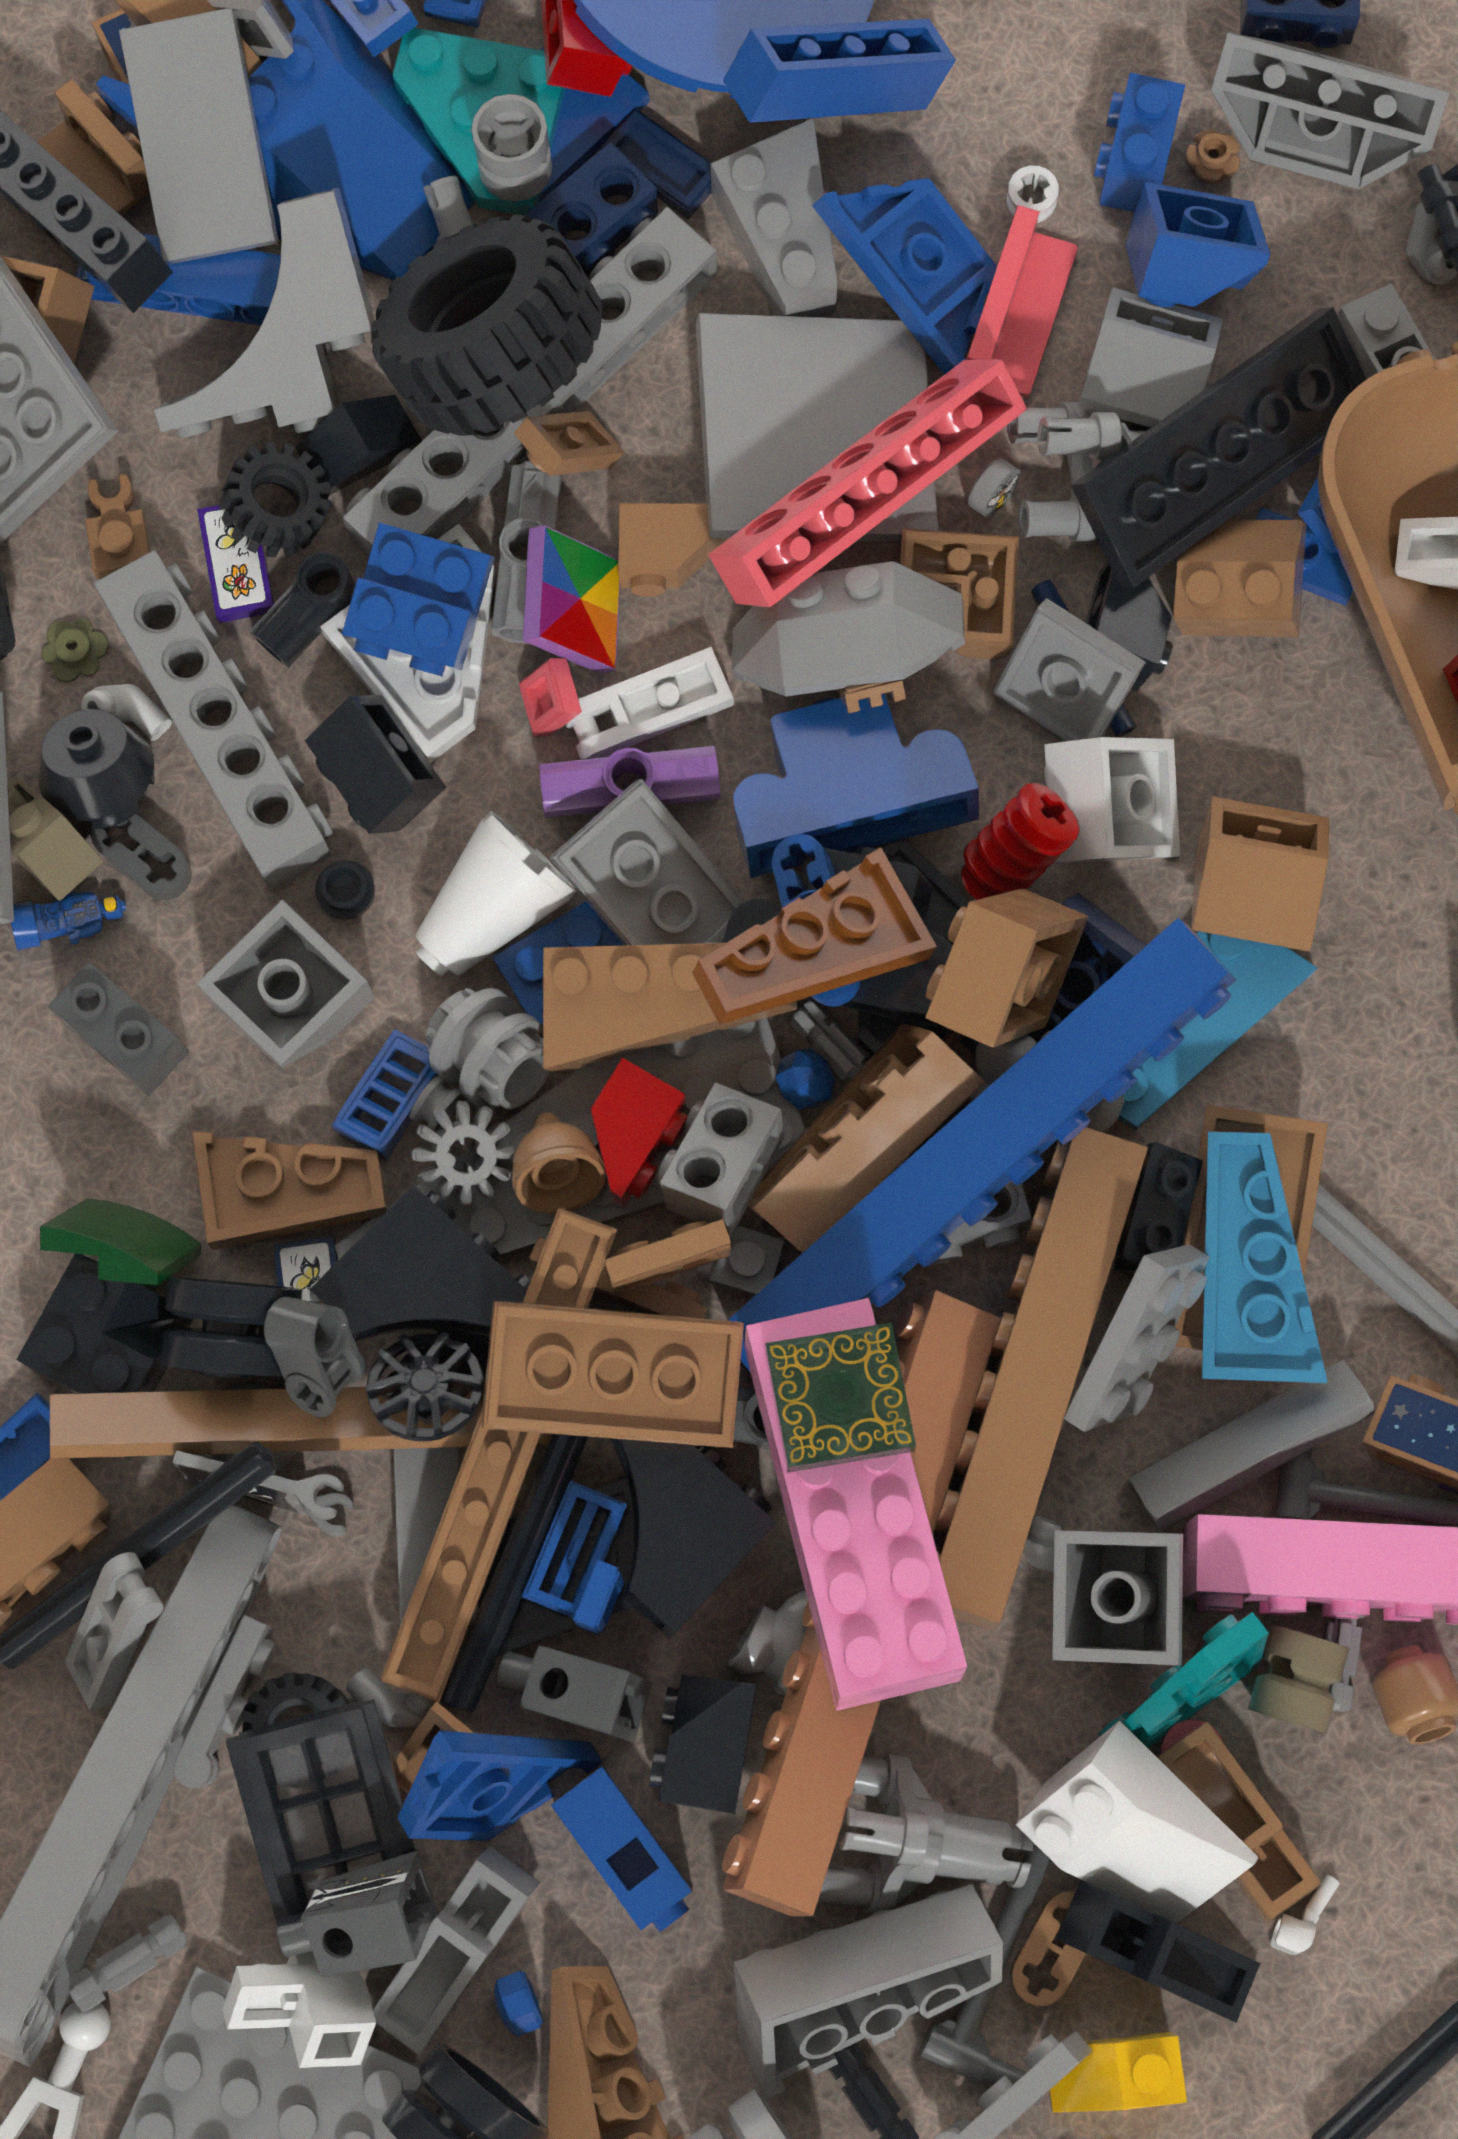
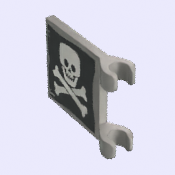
M177 1450L172 1461L190 1486H195L224 1464V1462ZM328 1474L316 1475L299 1481L271 1475L241 1498L307 1515L325 1534L332 1537L344 1536L347 1529L342 1525H331L327 1522V1520L334 1518L337 1514V1511L331 1507L342 1505L351 1510L354 1507L353 1502L344 1494L329 1493L316 1497L318 1492L326 1487H332L337 1491L344 1490L342 1482L337 1477Z

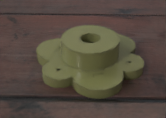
M78 619L72 625L65 621H58L53 623L47 630L49 644L43 647L41 657L46 663L53 664L52 670L57 679L63 682H70L75 680L80 673L86 676L95 674L99 669L97 659L107 653L109 644L107 638L102 633L93 631L91 623L86 619ZM71 645H77L75 650H69Z

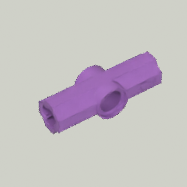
M715 746L645 753L637 748H623L616 750L609 757L539 764L545 818L601 812L623 792L614 783L618 777L628 772L643 776L646 780L645 784L663 805L721 799Z

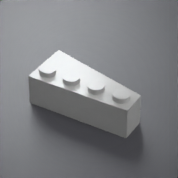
M973 1884L952 1891L936 1892L924 1900L894 1910H881L866 1919L833 1930H820L808 1938L775 1949H762L754 1952L747 1958L735 1961L738 2038L764 2099L767 2100L785 2091L782 2079L808 2066L811 2067L814 2075H817L837 2065L838 2062L834 2053L864 2038L870 2039L873 2046L895 2036V2031L904 2024L907 2017L918 2011L922 2016L929 2019L1001 1983L1003 1941Z

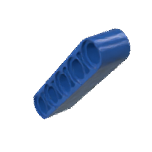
M142 234L162 257L158 236ZM241 250L169 264L168 266L173 273L140 307L261 326L270 308L277 286L281 255ZM77 264L75 277L95 286L92 300L122 304Z

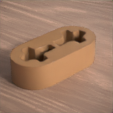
M1061 1891L1048 1899L1013 1961L1010 1970L1011 1985L1015 1993L1026 2003L1034 2006H1049L1057 2002L1066 1992L1086 1953L1063 1943L1060 1948L1052 1943L1060 1928V1922L1053 1917L1054 1911L1058 1906L1069 1909L1075 1891ZM1050 1949L1057 1953L1049 1969V1974L1057 1979L1055 1986L1051 1991L1041 1987L1035 1995L1031 1994L1026 1990L1030 1980L1022 1974L1023 1968L1027 1963L1038 1966L1042 1962L1047 1950Z

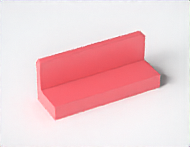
M1018 205L967 360L1002 359L1020 396L1027 398L1031 394L1078 248L1073 243L1037 233L1036 228L1040 211Z

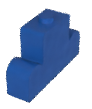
M881 694L883 705L871 708L867 698L858 700L860 711L849 714L841 698H824L810 706L774 715L770 720L774 756L781 778L769 773L754 774L745 778L737 786L733 795L738 838L750 878L773 873L772 856L775 848L783 839L794 834L809 835L815 838L823 848L851 853L855 852L857 847L860 846L874 847L979 820V787L966 749L960 738L949 731L941 729L927 730L918 734L908 747H903L885 694ZM804 851L796 854L797 864H795L792 867L800 866L803 864L805 857Z

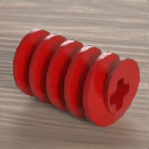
M1027 783L1018 791L1017 797H1013L1004 806V811L996 814L991 819L990 825H986L977 834V838L970 841L964 847L963 858L965 865L961 871L964 889L976 900L1023 888L1027 890L1047 870V867H1050L1074 843V840H1077L1080 828L1078 819L1073 811L1050 788L1038 783Z

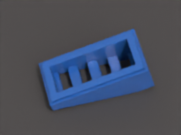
M394 1029L331 1125L335 1133L363 1149L377 1150L380 1157L388 1162L411 1122L409 1116L416 1100L430 1081L438 1076L430 1066L429 1047ZM397 1051L426 1065L420 1075L393 1061ZM386 1071L412 1084L407 1094L381 1080ZM376 1091L400 1105L393 1113L369 1100L373 1092ZM362 1111L387 1123L383 1131L379 1132L359 1121L358 1118Z

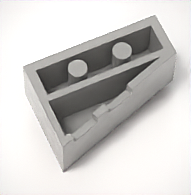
M812 118L711 163V195L775 316L824 318L836 312L837 277L830 229L812 207L824 195L814 119Z

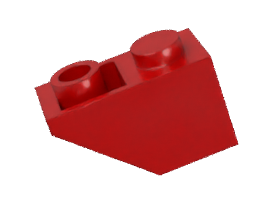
M623 1057L591 1107V1113L613 1203L625 1208L632 1195L638 1199L645 1195L658 1172V1167L652 1164L663 1144L672 1148L677 1143L685 1130L688 1115L683 1113L686 1108V1097L683 1092Z

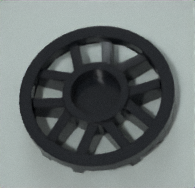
M442 1331L440 1334H418L410 1337L404 1334L399 1336L400 1341L394 1343L386 1350L380 1349L378 1352L379 1357L369 1373L366 1392L374 1417L388 1432L410 1441L426 1442L439 1440L459 1431L476 1414L484 1394V1379L481 1366L466 1343L463 1344L451 1338L449 1333ZM431 1346L424 1357L417 1350L418 1347ZM445 1349L453 1351L454 1354L444 1364L438 1363ZM404 1352H407L413 1361L407 1368L395 1360L397 1356ZM466 1361L473 1376L456 1372ZM386 1367L395 1375L380 1380ZM451 1389L472 1390V1396L470 1399L451 1393ZM401 1392L400 1395L380 1404L378 1396ZM441 1407L462 1411L449 1422L442 1424ZM408 1409L407 1426L395 1422L389 1417ZM419 1412H432V1428H417Z

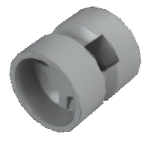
M507 94L492 98L477 111L471 128L481 182L491 194L502 200L517 202L530 199L542 192L550 181L553 168L545 116L536 103L524 96Z

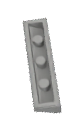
M1341 1360L1325 1369L1328 1383L1301 1382L1130 1477L1129 1480L1159 1533L1374 1414L1373 1400L1346 1362Z
M459 1447L394 1449L400 1627L460 1470ZM465 1636V1638H464V1641H463V1644H462V1646H461L460 1652H459V1654H458L457 1660H456V1662H455L454 1668H455V1666H456V1663H457V1661H458V1659H459V1656H460V1654H461V1651H462V1649H463V1647H464V1644H465V1642H466V1636Z

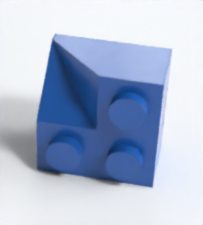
M1150 182L1143 183L1125 242L1138 297L1145 298L1148 302L1160 307H1173L1176 304L1195 307L1227 287L1242 290L1267 265L1270 251L1253 201Z

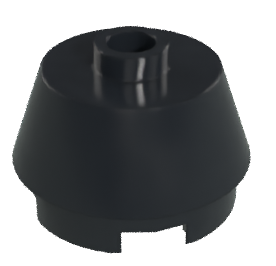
M97 709L80 710L66 715L49 729L42 743L39 788L42 797L66 819L69 817L77 821H91L94 829H102L118 825L134 816L140 810L137 802L147 791L149 783L154 785L155 782L154 755L144 738L113 714Z

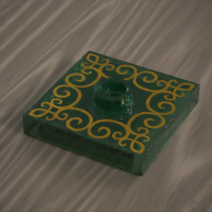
M892 1323L765 1343L764 1350L787 1473L915 1452L916 1442Z

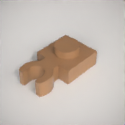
M126 474L119 475L121 488L119 493L112 498L101 496L102 492L96 479H91L88 482L87 491L95 509L101 513L99 517L85 519L92 570L97 580L151 552L146 518L142 509L127 511L133 504L135 495L133 486Z

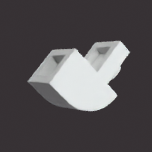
M312 1951L289 1957L287 1964L237 1966L222 2009L227 2029L289 2027L299 2068L361 2065L376 2025L369 1994L359 1973L355 1971L324 1976L318 1970Z

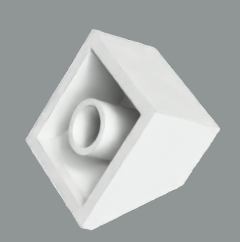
M1098 737L1044 744L1046 765L1044 777L1047 787L1058 794L1073 811L1078 819L1080 828L1077 840H1074V843L1054 863L1181 857L1174 739Z

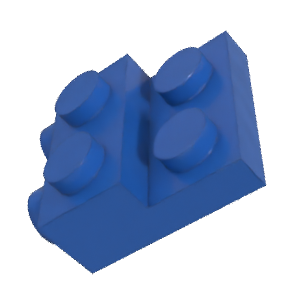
M379 522L363 579L358 577L342 635L356 639L354 651L387 660L390 649L412 655L409 667L443 677L446 666L462 670L495 557Z

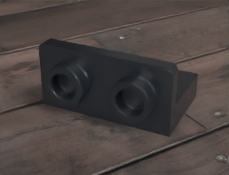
M1158 1142L1146 1145L1148 1147L1117 1246V1261L1114 1270L1132 1277L1144 1255L1181 1247L1203 1164L1201 1159Z

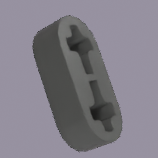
M135 814L128 820L115 825L116 828L122 829L127 824H130L127 832L138 845L133 852L119 842L108 847L111 839L106 832L110 827L94 829L93 825H91V840L99 854L146 894L158 900H170L177 898L186 891L191 881L192 872L185 855L176 845L140 816ZM151 855L159 863L166 865L173 859L174 862L171 867L176 874L175 878L170 882L160 878L155 884L152 883L155 875L144 860Z

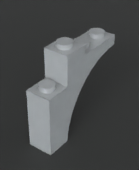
M339 187L283 201L277 205L282 237L281 264L274 296L259 331L243 354L222 375L204 387L185 396L164 402L154 409L160 432L176 429L179 438L189 437L212 430L210 420L232 415L234 424H240L267 416L265 406L272 405L278 427L293 424L295 432L300 433L314 430L327 415L339 406L322 343L330 341L332 351L363 344L366 342L364 333L372 330V321H375Z

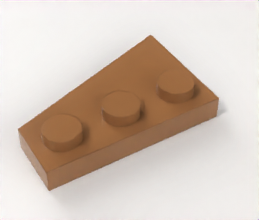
M192 1131L207 1244L212 1250L383 1216L389 1210L382 1161L377 1150L312 1143L297 1146L269 1143L265 1138L244 1136V1140L215 1137L213 1133Z

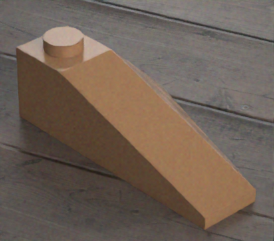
M608 1966L558 1967L552 1970L547 2127L549 2134L547 2139H671L656 2106V2103L666 2098L657 2078L647 2082L643 2077L632 2052L637 2046L639 2036ZM681 2134L672 2139H684V2137Z

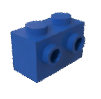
M1130 72L1125 94L1113 93L1106 126L1116 128L1113 145L1101 143L1094 177L1104 179L1099 205L1135 212L1143 183L1150 182L1162 185L1186 84Z

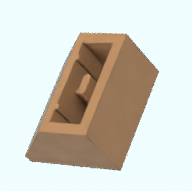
M1212 796L1196 845L1191 929L1310 951L1329 860V818Z

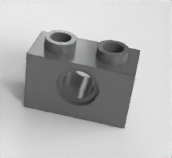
M87 962L48 1005L49 1009L61 1023L148 1097L189 1053L175 1034L90 962Z

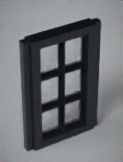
M375 1699L353 1702L241 1732L237 1736L226 1738V1746L276 1923L281 1918L304 1913L317 1885L325 1879L416 1851L413 1839L408 1837L397 1819L403 1807V1801Z

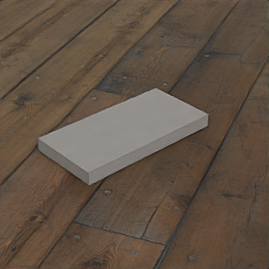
M226 8L119 30L163 260L169 265L279 243L236 11L232 8Z

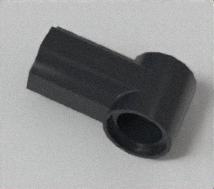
M317 552L309 555L298 567L295 582L249 631L251 636L267 652L286 667L290 668L322 632L320 626L350 605L356 583L345 563L340 557L330 552ZM330 576L340 578V584L331 594H315V588L322 579Z

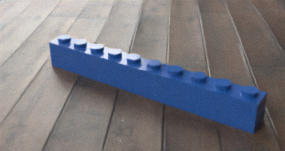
M1178 917L728 1319L729 1321L744 1323L741 1350L742 1363L750 1371L744 1349L747 1325L869 1298L870 1303H874L877 1308L891 1301L906 1285L901 1278L917 1263L926 1267L942 1256L952 1244L947 1237L961 1224L966 1222L970 1227L986 1217L998 1203L993 1196L1006 1184L1012 1181L1017 1186L1031 1177L1044 1163L1039 1155L1057 1139L1061 1144H1065L1076 1137L1090 1123L1086 1113L1103 1098L1108 1103H1111L1127 1092L1137 1081V1077L1133 1072L1152 1056L1155 1061L1163 1059L1182 1042L1184 1036L1180 1030L1199 1014L1204 1020L1217 1012L1232 996L1227 988L1237 979L1193 930Z

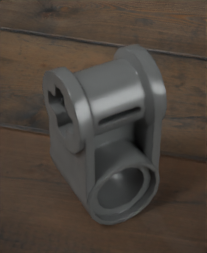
M282 1297L273 1303L266 1316L264 1335L266 1343L271 1348L285 1380L286 1391L292 1401L302 1410L315 1417H326L335 1409L337 1404L336 1397L348 1383H355L360 1380L367 1369L365 1359L358 1350L350 1331L347 1316L342 1309L336 1306L293 1297Z

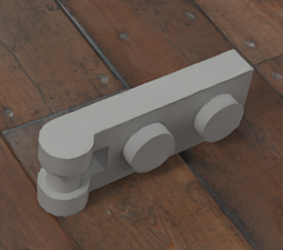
M132 1552L115 1556L102 1568L65 1659V1663L89 1711L113 1704L147 1623L156 1619L163 1611L164 1606L155 1589L145 1586L142 1580L145 1570L137 1555Z
M247 1615L243 1616L175 1759L173 1766L174 1776L183 1786L205 1788L212 1785L219 1777L220 1764L215 1754L225 1733L234 1736L243 1722L239 1721L242 1710H247L250 1701L242 1697L252 1676L255 1675L262 1678L274 1657L277 1643L271 1641L270 1638L275 1628Z
M1077 2031L1060 2043L1050 2034L1022 2059L1030 2068L1023 2077L1014 2085L1006 2075L1002 2077L977 2100V2103L984 2112L974 2121L961 2119L954 2122L934 2139H996L1091 2054L1093 2050Z

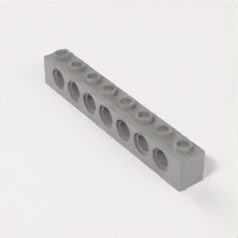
M666 207L654 220L652 218L643 220L633 230L627 246L614 258L607 256L594 267L589 280L600 297L602 310L615 308L621 311L622 314L612 320H601L599 338L593 341V353L587 363H580L577 367V376L568 386L562 385L553 393L555 397L541 407L538 404L527 411L528 416L526 417L575 412L717 275V250L670 208ZM646 270H654L661 274L654 281H642L636 277L640 272ZM526 417L515 423H512L510 420L501 423L502 429L492 436L478 435L475 433L476 430H474L472 435L459 436L429 428L428 436L413 450L410 448L405 449L393 459L387 469V475L372 490L364 488L350 501L346 508V514L343 516L349 538L368 556H370L379 522L434 539L440 538L460 523L511 474L512 465H519L528 458L526 454L527 449L514 434ZM453 461L462 465L459 471L449 476L439 475L434 472L444 462ZM406 500H414L421 504L420 508L410 515H400L394 512L395 507Z

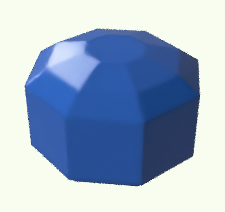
M814 1049L796 1050L780 1059L776 1080L782 1096L798 1110L815 1108L831 1099L836 1082L828 1061Z
M519 1970L497 1979L494 1987L495 2005L499 2017L508 2031L518 2037L541 2028L544 2019L526 1971Z

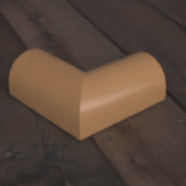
M903 528L899 564L962 594L964 601L965 645L954 651L968 658L997 659L1009 655L1013 648L1019 537Z

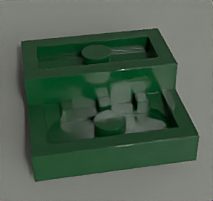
M87 1198L40 1226V1250L98 1255V1280L158 1285L201 1255V1243L170 1222L148 1212L110 1201Z

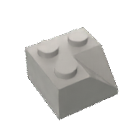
M283 900L196 983L206 1000L250 1043L281 1068L333 1040L375 998L368 981Z

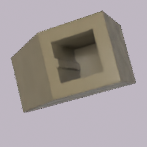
M16 776L7 784L11 855L57 900L61 901L94 871L103 860L57 809L20 777Z

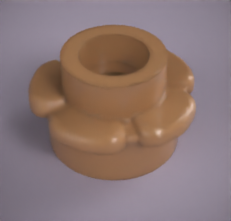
M1207 129L1194 136V143L1189 144L1186 148L1185 160L1192 174L1198 180L1214 184L1222 182L1236 173L1241 162L1239 156H1237L1240 147L1232 135L1228 133L1220 134L1214 129ZM1215 151L1219 157L1216 159L1211 158L1208 153Z

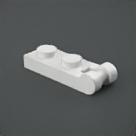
M709 647L579 698L582 712L569 721L566 727L574 729L579 743L576 745V750L580 760L609 757L616 750L633 746L734 706V698L713 649ZM611 712L616 726L600 732L596 719Z

